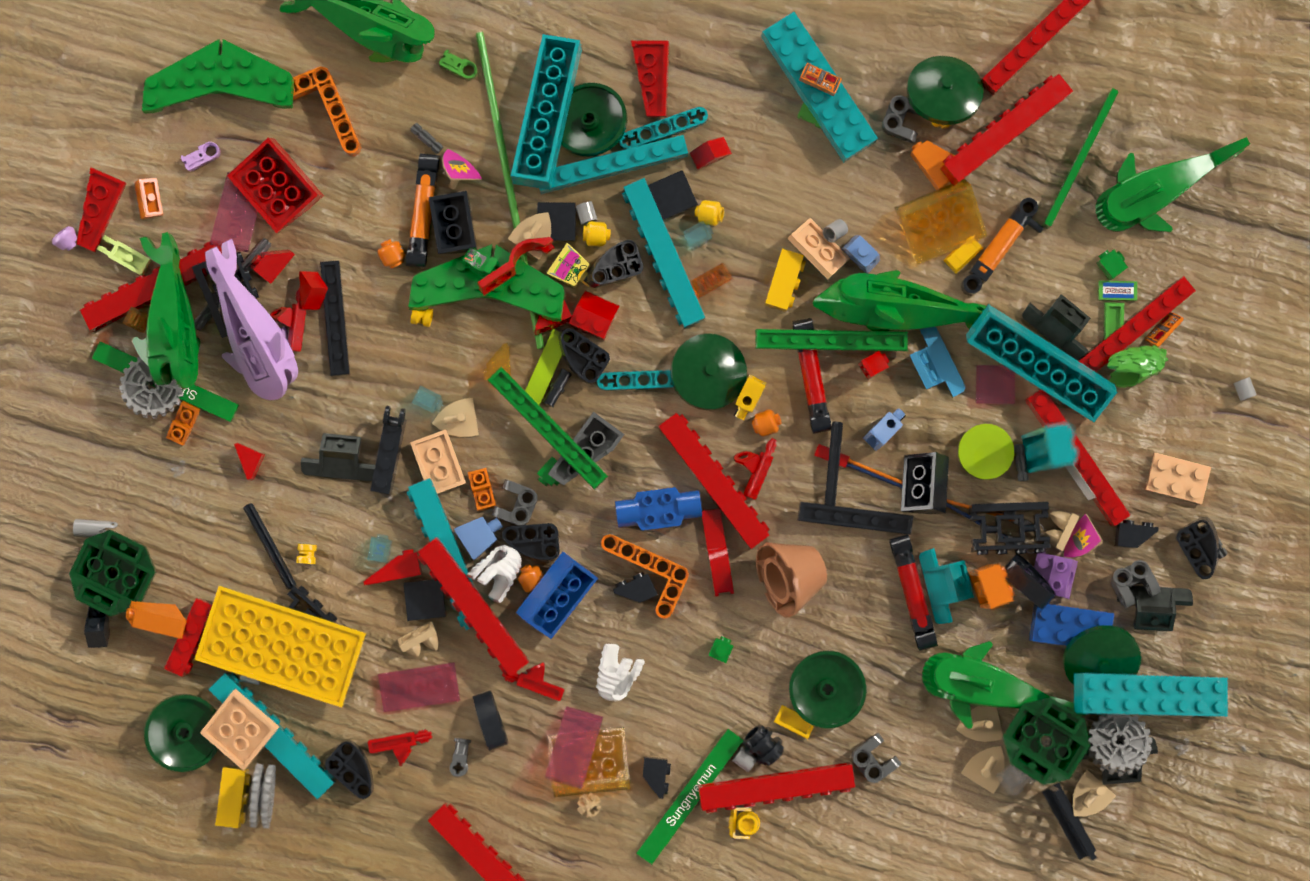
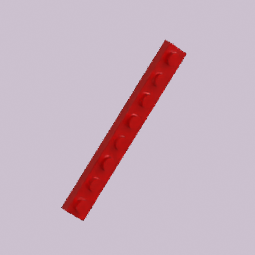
M1185 276L1181 277L1124 323L1123 326L1113 332L1107 339L1083 356L1079 362L1097 372L1109 362V358L1113 354L1128 347L1196 292V290Z

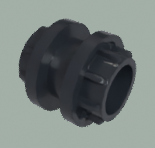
M757 725L751 729L745 736L743 744L745 745V751L749 755L756 754L757 764L770 766L783 754V741L779 737L772 738V729L763 725Z

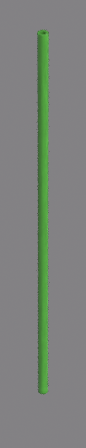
M483 32L476 33L513 228L515 229L520 223L484 34ZM524 253L519 259L528 264L527 255ZM530 312L534 331L539 316L536 313ZM541 333L535 336L537 349L544 348Z

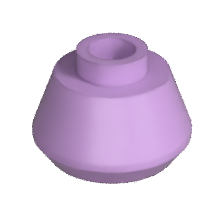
M67 226L52 238V244L61 250H71L77 245L75 242L77 236L74 228Z

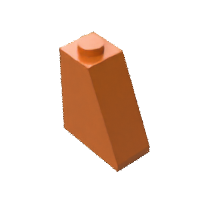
M928 140L924 143L920 141L912 147L913 151L910 156L938 191L950 182L940 168L944 165L942 161L951 153Z
M131 601L130 608H127L126 619L134 628L176 638L183 637L186 620L175 604Z

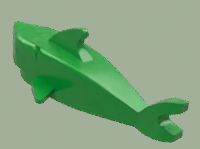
M898 270L883 272L877 275L868 273L850 275L835 282L813 300L815 308L834 319L846 323L865 325L871 331L922 329L965 322L970 330L986 308L985 305L965 303L922 285L898 279L900 276V271Z

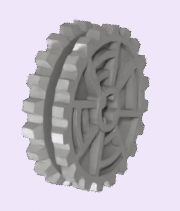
M137 357V362L131 361L129 363L130 368L123 370L125 376L120 377L121 384L123 385L119 386L121 393H123L121 397L124 402H127L126 405L129 410L133 409L136 415L141 413L143 418L152 416L153 419H157L160 414L162 417L167 416V411L173 412V406L180 404L179 397H183L184 394L181 387L176 384V380L173 379L168 385L158 386L151 376L149 366L140 357ZM155 383L156 388H151L149 390L148 385H153Z
M1106 714V717L1101 715L1098 717L1097 722L1094 721L1088 734L1090 743L1088 755L1089 757H1094L1093 763L1095 765L1099 764L1101 766L1100 770L1104 771L1106 769L1110 775H1113L1114 772L1118 773V776H1123L1124 772L1130 775L1134 769L1138 771L1141 768L1140 766L1146 763L1152 749L1150 747L1152 738L1148 736L1151 732L1149 729L1144 728L1146 725L1144 721H1138V716Z
M257 764L255 767L250 805V827L252 828L258 826L260 818L263 828L269 829L276 784L275 765H269L266 773L262 764Z

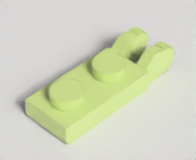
M104 235V241L115 246L111 252L103 246H98L97 250L141 276L144 275L152 260L118 240L116 242Z

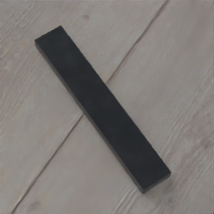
M340 261L320 262L321 278L328 287L324 297L330 376L350 375Z
M800 501L797 521L911 535L914 516Z

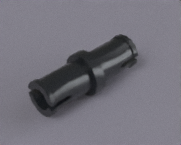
M561 369L555 382L551 383V389L543 403L554 408L560 394L564 393V387L572 376L570 372Z

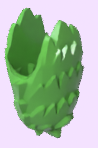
M1153 345L1130 347L1113 354L1109 358L1110 362L1107 368L1116 370L1110 374L1111 378L1109 381L1119 388L1133 387L1159 374L1168 361L1166 357L1167 350L1159 349Z

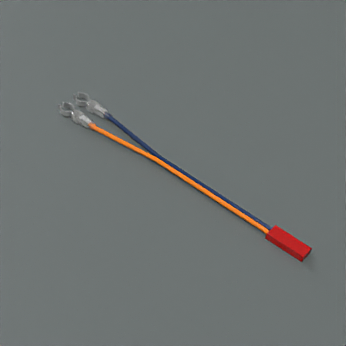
M818 444L814 456L828 461L830 448ZM840 453L839 466L853 468L902 488V480L850 459V456ZM947 499L946 507L970 520V515L952 506L955 505L969 509L970 505ZM985 513L993 516L1003 515L1000 513ZM1024 519V524H1033L1030 520ZM1008 520L1018 526V520ZM973 521L980 525V521ZM1002 534V538H1019L1010 534ZM1020 542L1017 545H1024L1026 542Z

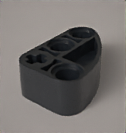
M625 240L605 251L591 267L587 275L588 285L592 288H599L633 278L643 271V263L636 243L632 240ZM624 246L629 248V254L624 252ZM612 269L618 272V277L613 276ZM595 274H598L600 276V282H597L595 280Z
M573 329L562 330L559 333L558 340L566 364L583 382H596L610 361L608 352ZM566 332L571 333L573 336L570 343L564 340ZM581 343H586L588 345L589 349L587 353H582L580 351ZM602 354L604 361L598 363L596 355ZM588 369L594 372V377L591 380H588L585 376V372Z
M1201 517L1182 527L1177 533L1176 539L1196 574L1201 579H1209L1217 568L1219 539L1211 519ZM1201 522L1205 523L1208 526V530H1200L1198 524ZM1184 533L1190 534L1189 538H1183L1182 536ZM1192 549H1199L1201 556L1195 557L1191 552ZM1201 566H1209L1211 572L1204 573L1201 569Z
M554 524L510 526L505 528L502 533L503 540L509 546L528 557L554 560L560 554L559 531ZM549 526L552 527V530H555V533L550 538L544 533V531L548 530ZM529 528H533L536 532L533 539H528L525 535L526 530ZM509 530H514L517 534L513 541H509L506 537V533ZM548 546H554L557 550L556 555L553 557H549L546 554Z
M1016 554L1004 567L1007 573L1005 579L1039 608L1044 609L1056 595L1045 578L1019 554Z
M489 690L472 696L488 750L491 751L508 745L509 741L492 691Z
M346 740L342 742L328 757L325 767L330 774L360 799L368 798L374 790L373 775L369 761L354 741ZM345 744L351 745L353 749L349 755L343 751ZM331 760H338L339 763L337 765H339V768H332L331 765L333 763H331ZM346 772L354 774L352 782H348L345 779ZM362 784L367 785L369 788V792L366 795L359 791V787Z

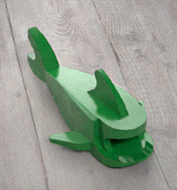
M292 0L283 2L280 5L279 12L298 13L312 6L347 36L373 51L369 56V60L372 62L383 63L397 60L410 63L419 61L423 56V44L426 45L433 41L435 35L431 22L424 16L411 11L400 0H392V3L382 0Z
M1245 137L1212 153L1157 166L1137 174L1135 156L1133 153H1129L1117 173V184L1104 191L1096 201L1095 213L1099 222L1106 229L1113 232H1122L1137 224L1148 231L1172 232V226L1156 213L1181 196L1212 169L1242 153L1250 145V142Z
M168 232L162 233L159 248H156L148 237L140 238L142 248L153 261L161 266L150 303L146 338L141 340L138 337H134L132 341L140 358L149 366L151 376L158 386L168 385L175 379L176 384L181 389H188L197 380L198 353L201 341L200 338H196L193 315L179 268V249L174 237Z
M990 641L969 647L962 655L951 653L934 654L929 657L922 669V681L925 689L935 697L949 700L951 711L968 729L973 727L970 705L1020 709L1024 703L1052 697L1012 674L982 661L993 645ZM1052 697L1059 703L1074 711L1073 702ZM1077 713L1080 716H1086V713Z

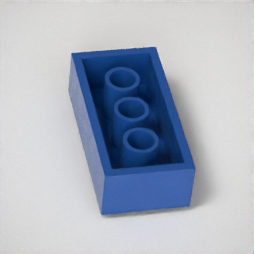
M563 551L516 613L528 624L552 639L597 581L598 577Z
M1034 604L1029 640L1067 646L1077 634L1088 628L1100 625L1113 626L1114 613L1047 604L1044 609H1041Z

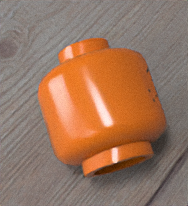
M391 239L380 243L381 248L378 249L377 254L385 267L392 269L404 263L403 259L406 257V254L400 242H392Z
M771 409L756 413L752 420L755 433L762 437L777 433L779 425L782 424L779 414H775Z
M528 564L520 569L521 573L517 579L523 590L531 593L544 574L539 566Z

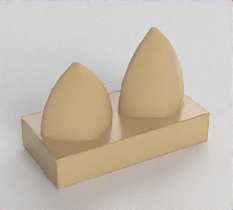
M1057 511L1049 515L1052 521L1063 530H1049L1045 532V536L1050 537L1049 542L1054 546V549L1062 552L1079 516L1073 513Z
M432 621L398 639L402 652L418 657L421 650V642L431 650H438V636Z

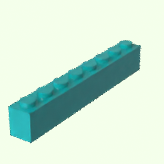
M684 135L556 167L551 190L539 188L540 193L545 194L688 157Z
M645 178L624 186L623 199L626 204L630 203L632 210H629L633 221L637 220L640 226L637 228L640 237L645 238L647 242L644 246L648 256L652 255L655 262L652 265L655 272H660L662 279L659 281L663 290H667L670 295L667 299L671 308L675 307L678 313L675 315L678 325H683L685 329L705 320V315Z
M429 478L409 486L407 495L410 502L414 501L416 505L414 512L417 519L422 520L424 526L421 529L424 537H428L430 542L438 537L468 577L469 571L432 479ZM460 611V616L457 617L461 627H465V630H468L470 627L464 621L466 616Z
M225 673L208 690L223 704L232 691L236 689L275 722L279 728L265 747L316 799H319L336 782L333 779L334 776L320 765L322 762L315 755L311 756L307 752L308 748L301 741L297 742L293 738L294 734L287 727L284 729L279 724L281 721L276 715H270L266 711L267 706L259 700L257 702L252 697L254 693L245 686L243 688L239 684L240 679L234 673Z

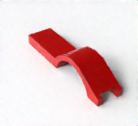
M551 237L534 238L518 243L512 249L509 262L478 282L480 292L485 296L515 276L516 262L524 253L534 250L547 254L555 249L552 245L553 239Z
M720 508L702 511L715 597L719 596V593L724 592L734 594Z

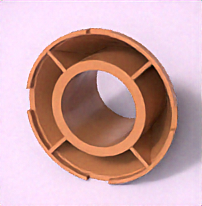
M765 543L757 550L756 568L760 583L764 582L767 593L764 594L775 611L783 617L789 618L796 615L827 582L825 563L819 552L812 546Z

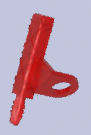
M299 288L295 295L297 304H292V309L290 307H280L269 314L274 321L289 327L288 343L292 351L300 352L302 348L307 311L301 310Z
M771 438L767 442L765 453L761 452L758 455L744 451L734 456L735 462L744 465L752 473L744 490V496L753 500L757 499L767 472L773 462L774 457L771 454L775 452V447H777L776 439ZM741 456H748L746 458L739 459V457Z
M544 662L527 669L526 672L528 674L521 672L519 675L516 672L509 676L508 673L506 675L502 673L505 681H511V683L516 681V685L556 701H561L565 691L562 687L544 681Z
M424 729V731L419 730L417 734L415 732H406L371 739L368 741L369 752L378 753L393 750L399 766L402 767L413 751L410 746L417 745L418 741L421 744L428 743L429 739L433 738L432 732Z

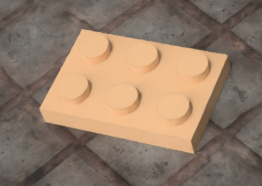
M811 218L787 238L827 279L850 259L835 242L830 243L824 238L823 230Z
M447 429L410 442L423 479H432L437 494L466 484Z
M1154 453L1145 490L1202 504L1211 467Z

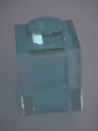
M704 221L683 231L691 251L712 240L711 235L714 234L710 225H705Z
M420 386L412 403L434 414L435 411L439 412L444 401L441 400V395Z
M377 534V537H371L367 559L388 563L393 540H388V536Z

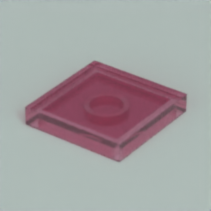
M976 365V404H1015V372L1004 365Z

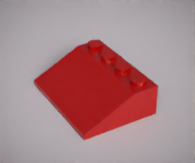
M268 137L227 175L276 233H279L308 211L324 196L275 138Z

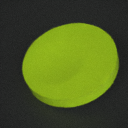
M980 424L970 428L962 436L958 445V458L961 466L969 475L983 480L994 479L1004 474L1011 466L1014 459V445L1008 433L1002 428L993 424Z

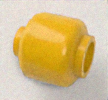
M703 200L695 208V217H698L700 224L717 226L719 222L723 221L724 207H721V204L717 201Z
M590 221L587 223V226L583 227V241H586L588 246L603 247L606 244V240L610 241L611 230L607 229L606 223Z

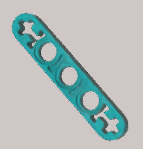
M696 107L627 131L619 141L620 146L625 150L698 127L706 123L708 112L703 107ZM698 111L701 114H705L701 121L696 118L692 120L694 124H690L688 114H691V118L695 117ZM683 117L687 120V125L679 127L676 124V120ZM660 124H667L669 131L662 134L659 132L658 127ZM643 130H649L651 137L648 140H643L640 137V133ZM634 133H637L640 143H636V140H633L630 146L626 143L623 144L625 137L628 136L629 139L635 138Z
M670 370L602 373L597 380V385L602 390L674 388L673 385H670ZM660 374L668 376V382L664 385L659 384L657 381V377ZM613 375H617V387H613L614 383H608L607 387L600 383L604 376H607L608 380H614ZM623 375L630 378V383L627 386H622L619 383V379ZM647 375L649 383L647 385L639 384V376Z

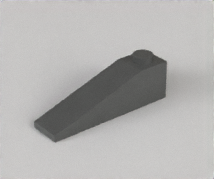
M593 412L573 441L596 463L613 451L625 434ZM562 456L548 473V475L562 485H565L579 475Z

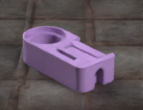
M207 142L199 146V150L185 157L182 155L181 159L186 169L192 172L217 159L220 156L219 146L214 142ZM209 146H214L216 148L215 155L208 156L206 149Z

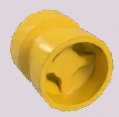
M433 309L412 310L410 323L415 325L419 323L424 327H430Z
M298 544L299 556H297L296 563L316 564L314 553L317 551V545Z

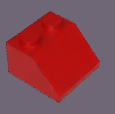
M584 291L570 319L569 325L605 341L620 306Z

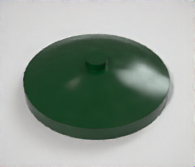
M934 56L923 60L914 67L907 82V97L912 108L921 117L936 124L954 125L970 119L978 111L983 99L984 90L980 76L968 63L955 57Z
M583 83L574 86L561 146L572 154L585 157L600 155L612 149L623 137L628 121L627 110L619 94L612 88L600 83Z
M699 334L685 341L674 354L670 369L671 381L677 394L687 404L701 410H717L729 405L740 395L747 379V366L742 352L732 341L717 334Z
M1111 625L1094 626L1080 632L1068 643L1063 655V667L1068 680L1073 685L1074 674L1137 675L1141 666V651L1136 639L1126 630Z
M819 651L808 655L795 667L789 682V696L795 711L803 720L820 728H836L849 723L859 714L866 699L867 687L862 670L850 657L836 651Z
M177 694L160 701L151 710L144 725V742L150 756L162 767L176 772L193 771L207 764L215 756L218 748L200 732L214 716L216 710L206 700L191 694Z

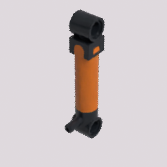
M424 153L419 155L409 247L406 254V266L426 268L432 218L429 197L434 196L437 186L439 155Z
M1025 198L1018 204L981 257L969 271L970 275L962 281L961 289L964 294L972 296L981 290L982 283H986L1027 225L1038 233H1041L1044 229L1043 226L1032 219L1038 211V204L1034 199ZM1024 204L1031 206V213H1026L1023 210ZM969 280H972L976 283L975 290H971L967 287V282Z

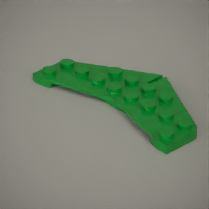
M218 39L148 77L144 82L142 112L144 114L163 111V108L208 94L219 93L272 104L274 107L291 109L293 108L294 78L290 72L224 39L222 42V55H220L221 41Z
M491 244L477 251L491 258L493 246ZM496 245L494 258L499 260L501 267L510 261L511 253ZM465 255L418 273L412 279L409 310L420 311L429 309L430 306L475 298H490L542 315L543 318L551 321L561 322L565 297L563 286L520 259L517 260L515 265L516 275L485 296L480 292L478 282L483 277L467 269L461 263Z

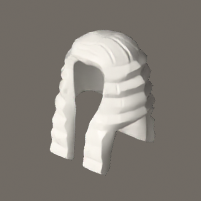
M501 545L496 547L494 551H491L490 555L482 559L480 563H477L467 575L474 580L486 568L478 578V582L486 585L493 578V589L488 597L497 603H501L506 597V592L510 590L516 574L519 573V568L522 567L521 556L512 547Z
M616 644L604 645L602 658L600 659L601 664L598 667L600 671L598 672L599 677L597 678L596 687L600 696L608 701H621L627 696V692L630 691L633 681H636L645 663L642 659H636L632 671L628 672L633 661L623 658L619 665V646Z

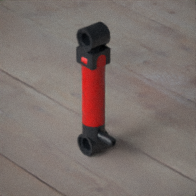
M812 318L792 321L793 330H814ZM797 350L812 433L831 431V420L817 350Z
M907 534L889 539L917 648L919 651L937 647L938 642L933 629L931 615L928 612L910 537Z

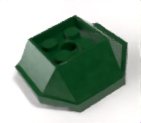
M108 530L86 538L69 572L76 600L104 614L114 616L126 612L127 608H130L131 601H143L157 572L147 546L114 530ZM113 567L118 571L116 578L110 576V570Z
M1052 697L1022 704L1002 736L1009 764L1041 785L1069 780L1090 747L1085 718ZM1043 736H1047L1050 739L1048 747H1044L1041 744Z

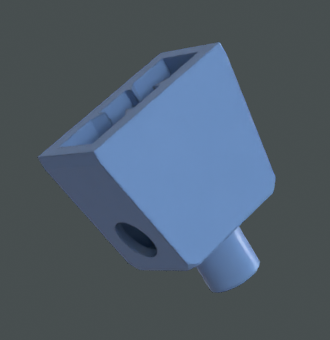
M860 235L854 236L842 248L850 259L865 273H869L880 262L879 253Z
M899 408L893 414L888 412L863 439L877 451L903 426L901 421L906 417L905 413Z
M480 517L454 530L472 559L476 560L498 540L494 532L503 526L497 517L488 523L484 517Z

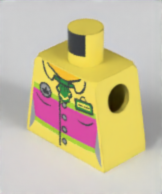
M567 243L548 270L547 275L574 288L577 287L579 282L590 287L587 283V270L590 264Z

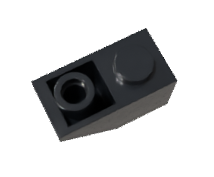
M1123 520L1116 527L1114 546L1138 548L1157 533L1159 527H1153L1154 523L1142 522V525H1134L1132 520Z
M643 572L633 576L634 580L629 583L624 580L615 584L616 589H613L615 594L639 603L657 595L649 575H644Z
M90 606L88 607L84 628L88 648L108 647L110 635L109 615Z
M645 756L642 777L656 795L663 799L664 794L668 795L669 783H665L666 775H670L671 764L667 763L668 759Z

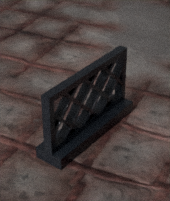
M1057 782L1042 790L1043 796L1077 858L1081 860L1087 857L1091 861L1096 860L1097 857L1094 853L1096 849L1078 816L1073 815L1072 805L1060 783Z

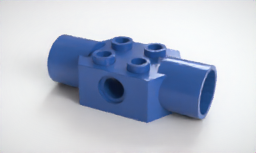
M676 487L642 491L637 492L635 499L615 501L618 528L638 525L642 531L676 527L681 525L683 519L702 517L699 490L679 493Z

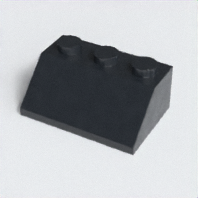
M467 191L429 197L438 254L464 253L470 248L478 250Z
M937 452L904 455L902 512L929 515L946 513L948 456Z

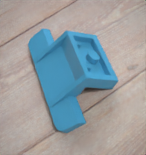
M937 328L921 329L920 331L928 347L914 352L910 357L926 390L945 381L952 396L959 395L965 390V384Z

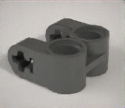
M895 96L888 106L882 122V130L893 137L915 143L918 133L903 127L902 124L907 112L920 115L912 108L907 97ZM897 102L901 103L904 107L903 110H896L894 104ZM894 120L897 123V127L890 128L887 125V121Z
M505 479L502 488L518 494L517 501L512 512L495 506L492 515L516 525H526L529 523L538 501L537 493L528 487ZM525 493L533 495L531 503H524L523 495ZM522 510L526 513V519L520 522L516 519V513Z
M1137 560L1130 566L1117 569L1113 574L1111 586L1124 608L1135 604L1134 597L1129 589L1133 585L1143 584L1151 597L1161 593L1160 586L1145 561ZM1134 570H1141L1143 575H1137ZM1123 577L1126 583L1119 582L1117 578Z
M879 732L867 739L852 752L853 762L864 777L872 783L881 781L902 764L894 756L880 766L871 754V751L884 741ZM865 752L867 759L864 762H859L857 760L858 753ZM873 767L877 768L879 772L874 778L869 777L868 773Z

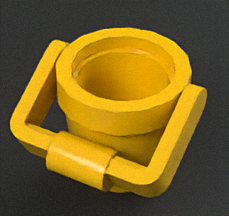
M736 807V809H732L729 816V836L735 839H750L749 835L755 834L760 827L758 815L752 811L751 807ZM736 828L742 835H735Z

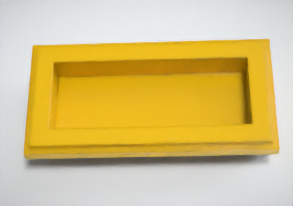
M970 234L943 261L957 274L983 247Z
M784 705L781 706L774 720V723L806 739L809 738L814 728L813 725L803 720L797 712Z

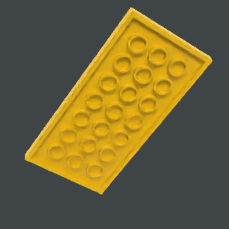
M218 586L195 660L342 708L366 633L242 592Z

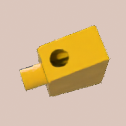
M749 375L735 403L738 408L734 416L744 420L748 411L753 412L767 384L766 382ZM746 396L752 399L750 403L744 401Z

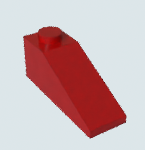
M413 549L402 551L403 555H398L363 581L364 585L423 575L421 562L417 557L419 553H414Z

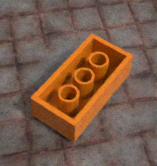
M987 564L968 571L981 608L992 609L1013 601L1012 596H1014L1011 585L1006 583L1007 573L1004 566L1001 567L1000 564Z

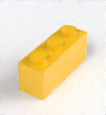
M782 248L765 302L766 306L787 312L788 307L792 308L795 297H792L794 289H798L801 280L797 277L799 271L803 272L806 261L803 260L804 255Z
M223 767L215 826L240 828L245 823L246 813L243 810L244 805L248 803L249 794L246 793V787L251 782V774H248L249 769L243 771L238 767Z

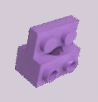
M1037 553L1034 568L1050 584L1056 593L1055 596L1070 598L1078 561L1056 555Z

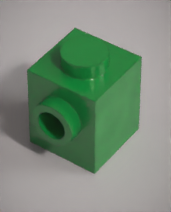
M1107 249L1098 256L1100 260L1096 262L1109 281L1128 268L1122 253L1116 252L1115 249L1111 252Z
M553 457L537 473L540 476L538 480L545 486L548 484L550 486L554 484L558 486L560 484L548 475L557 462Z
M723 636L720 639L715 638L708 656L727 663L734 645L730 644L732 640Z

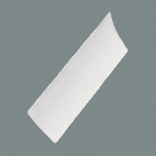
M1066 465L1065 467L1088 500L1096 498L1075 465Z

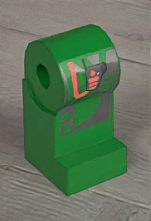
M472 248L468 249L461 260L463 266L483 278L500 268L498 259L494 257L489 258Z

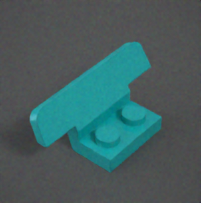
M935 548L921 552L919 559L935 622L938 624L951 623L953 620L949 604L974 597L965 560L939 566Z

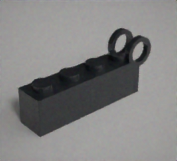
M386 405L370 491L392 495L406 425V409L401 408L399 418L391 417V406Z

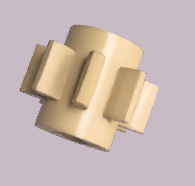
M592 793L583 794L577 802L579 805L577 810L587 818L593 817L600 811L601 806L599 803L601 800Z

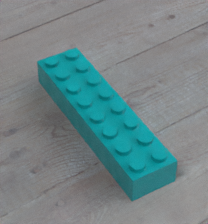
M795 12L762 31V40L802 101L817 120L843 163L876 143L878 137L841 82L835 95L832 96L799 81L807 63L835 76L837 75Z
M542 35L511 172L513 184L551 190L582 52L580 40Z
M989 304L966 334L969 344L1092 422L1097 420L1117 394L1115 384Z
M1069 423L1043 427L1021 436L1025 449L1024 454L1026 456L1028 473L1076 463L1075 459H1078L1077 448L1073 447L1072 443L1074 430L1073 427L1069 426Z
M1074 674V712L1228 717V678Z

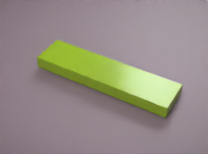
M555 329L552 330L525 390L539 406L562 357L558 340L560 332ZM564 334V340L568 343L570 336Z

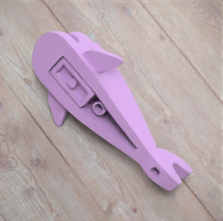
M230 239L222 243V254L217 247L205 252L207 268L217 285L226 331L233 353H223L222 358L238 373L243 374L248 386L257 396L266 400H277L283 397L287 390V385L294 382L297 378L298 366L294 358L295 355L288 343L287 329L285 327L279 328L264 307L234 276L237 256L233 240Z

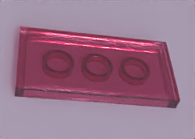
M227 176L210 245L222 247V243L232 239L236 250L248 253L258 211Z
M455 662L378 674L384 712L460 701Z
M566 706L546 771V779L580 789L583 788L603 720L602 716Z

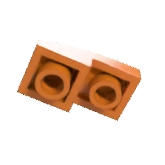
M182 401L166 438L184 446L201 408Z
M487 468L468 472L477 511L481 512L494 508L496 502Z

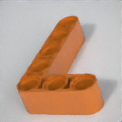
M321 66L293 77V100L318 90L343 150L349 156H357L361 152V144L329 70ZM326 73L327 78L324 81H319V74ZM308 80L310 82L309 86L301 88L302 81ZM333 90L335 92L334 96L326 98L325 94L327 91ZM335 108H341L342 112L340 115L334 116L332 114ZM348 125V132L341 133V126ZM355 142L356 148L352 151L347 150V145Z
M605 535L601 540V546L604 550L668 578L657 603L656 614L664 619L670 617L688 579V570L677 563L617 536ZM609 537L615 540V546L611 549L606 548L604 545L605 540ZM626 545L631 546L633 549L632 555L628 557L622 554V548ZM643 553L649 554L651 558L650 562L645 565L639 561V557ZM665 561L668 564L667 571L659 572L657 569L658 562ZM677 569L685 571L686 575L683 580L675 578L674 573ZM672 586L678 591L677 596L674 598L668 597L666 593L667 589ZM660 605H668L670 612L667 615H661L658 610Z

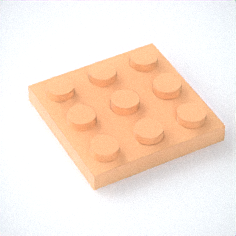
M235 689L200 733L244 771L278 730L279 726Z

